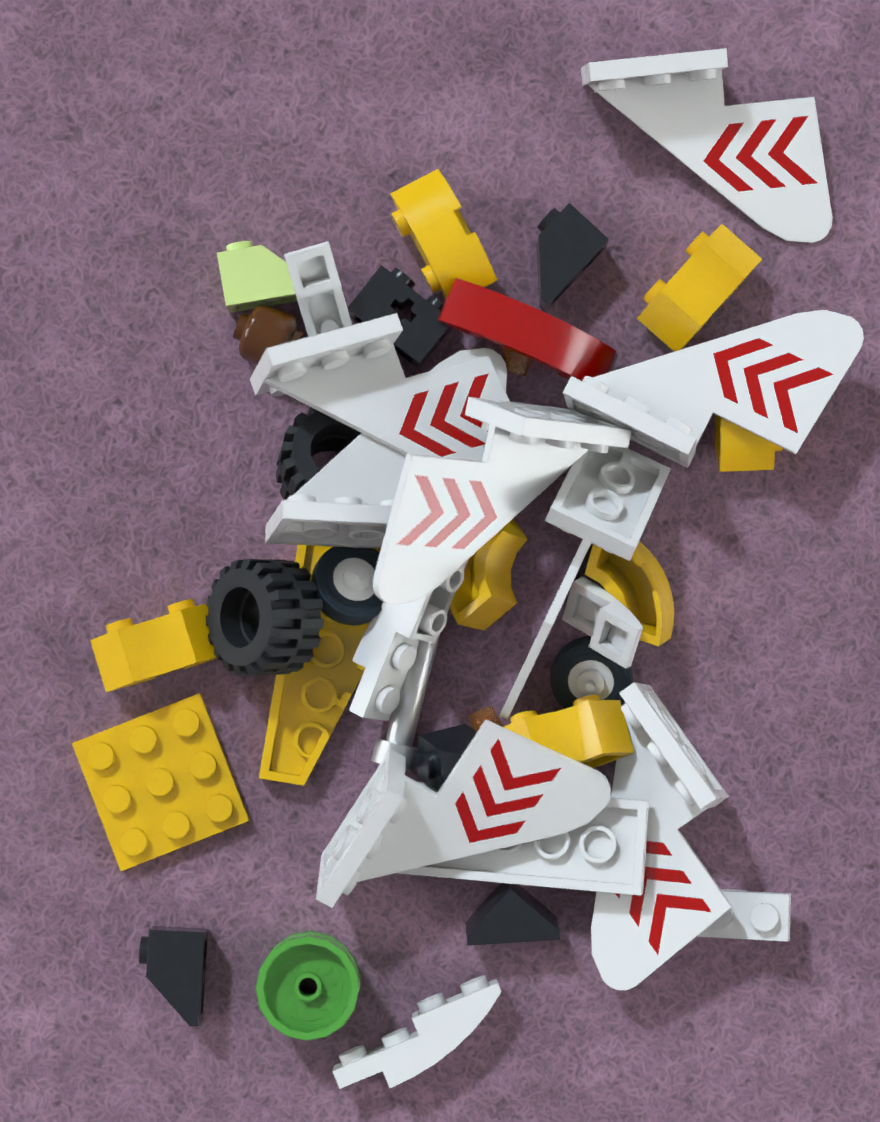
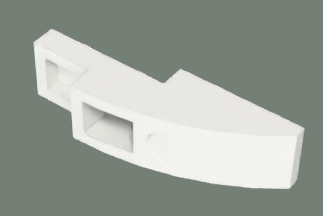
M468 560L437 588L420 599L396 605L382 603V610L370 622L352 659L353 662L365 667L349 711L362 718L389 721L392 712L399 703L400 691L407 673L416 660V650L419 642L436 643L439 634L447 623V613L456 590L463 582L464 569Z
M721 889L732 905V908L697 936L788 942L790 940L791 893Z
M482 975L461 984L462 993L445 999L443 993H438L417 1003L419 1011L412 1013V1020L417 1030L414 1033L409 1034L407 1027L401 1028L383 1036L381 1039L384 1045L366 1051L365 1046L360 1045L339 1055L341 1063L334 1065L332 1071L339 1089L382 1071L389 1088H392L436 1064L469 1036L490 1011L501 993L497 978L488 982L486 976Z

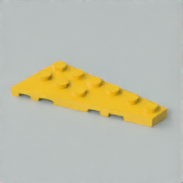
M298 545L295 562L299 563L300 568H306L312 576L313 569L319 558L333 546ZM321 611V619H324V626L319 632L321 638L319 647L313 648L314 657L309 663H304L303 669L298 672L276 675L259 779L302 786L306 784L364 673L365 667L353 662L352 659L370 622L362 625H345L330 619Z

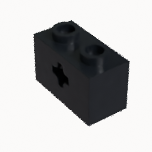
M381 265L348 306L349 315L357 322L362 323L395 314L393 309L395 306L401 310L406 308L407 305L412 307L411 318L413 321L410 322L407 319L400 321L403 331L393 345L398 354L420 369L452 329V327L438 321L444 304L431 295L427 300L413 290L416 284L405 273L397 268L390 272Z

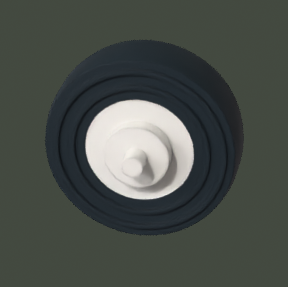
M333 546L319 558L313 569L311 581L316 582L318 590L315 595L317 599H322L324 609L321 611L330 619L345 625H362L372 621L380 613L383 601L375 595L373 590V577L380 555L374 548Z
M591 636L580 637L567 643L554 658L550 673L551 688L556 700L564 709L573 707V701L588 695H599L601 700H620L621 705H623L625 701L619 693L632 684V666L626 669L589 647Z

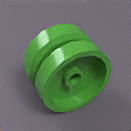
M313 930L291 934L274 946L260 967L256 984L259 1008L269 1024L287 1037L306 1041L327 1037L344 1026L355 1009L361 983L358 963L347 945L331 934ZM304 978H312L316 982L317 990L315 993L311 989L307 994L300 990V985Z

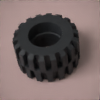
M312 407L309 408L307 415L303 412L297 415L293 426L289 425L285 433L277 461L276 481L277 483H282L280 489L282 498L287 500L289 496L294 495L320 471L314 463L312 456L324 451L340 453L361 432Z
M244 559L233 561L231 566H225L220 571V579L214 580L211 586L212 595L208 596L206 606L209 608L208 616H206V625L209 626V643L215 647L214 655L218 660H223V667L228 671H235V674L241 676L291 674V672H298L303 669L304 663L311 661L314 657L313 648H318L321 641L319 632L324 626V619H321V610L324 608L322 599H317L315 595L318 590L316 582L310 581L311 573L306 568H300L299 563L295 561Z

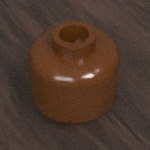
M262 304L257 306L250 316L242 313L235 327L233 339L240 341V356L244 360L258 365L266 348L303 339L304 332L298 330V321L293 315Z

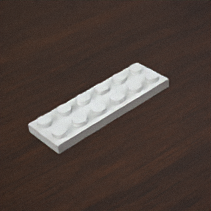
M418 782L424 785L425 787L438 793L436 789L431 787L426 782ZM611 797L608 805L590 823L567 833L398 873L642 895L649 800Z

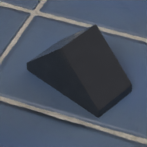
M500 883L465 922L467 946L560 940L557 917L519 884Z

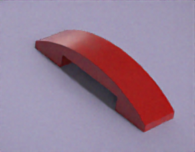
M458 278L454 279L438 318L439 322L477 339L485 338L559 372L558 375L569 380L571 376L583 381L585 376L593 378L608 373L616 353L615 349L599 339L552 315L498 292Z

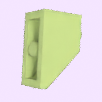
M240 241L228 244L226 246L227 251L217 252L225 304L229 313L255 309L262 304L272 306L298 301L286 261L263 245L253 246L252 241Z

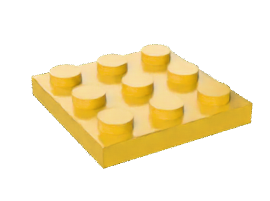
M201 693L72 743L120 871L250 821Z

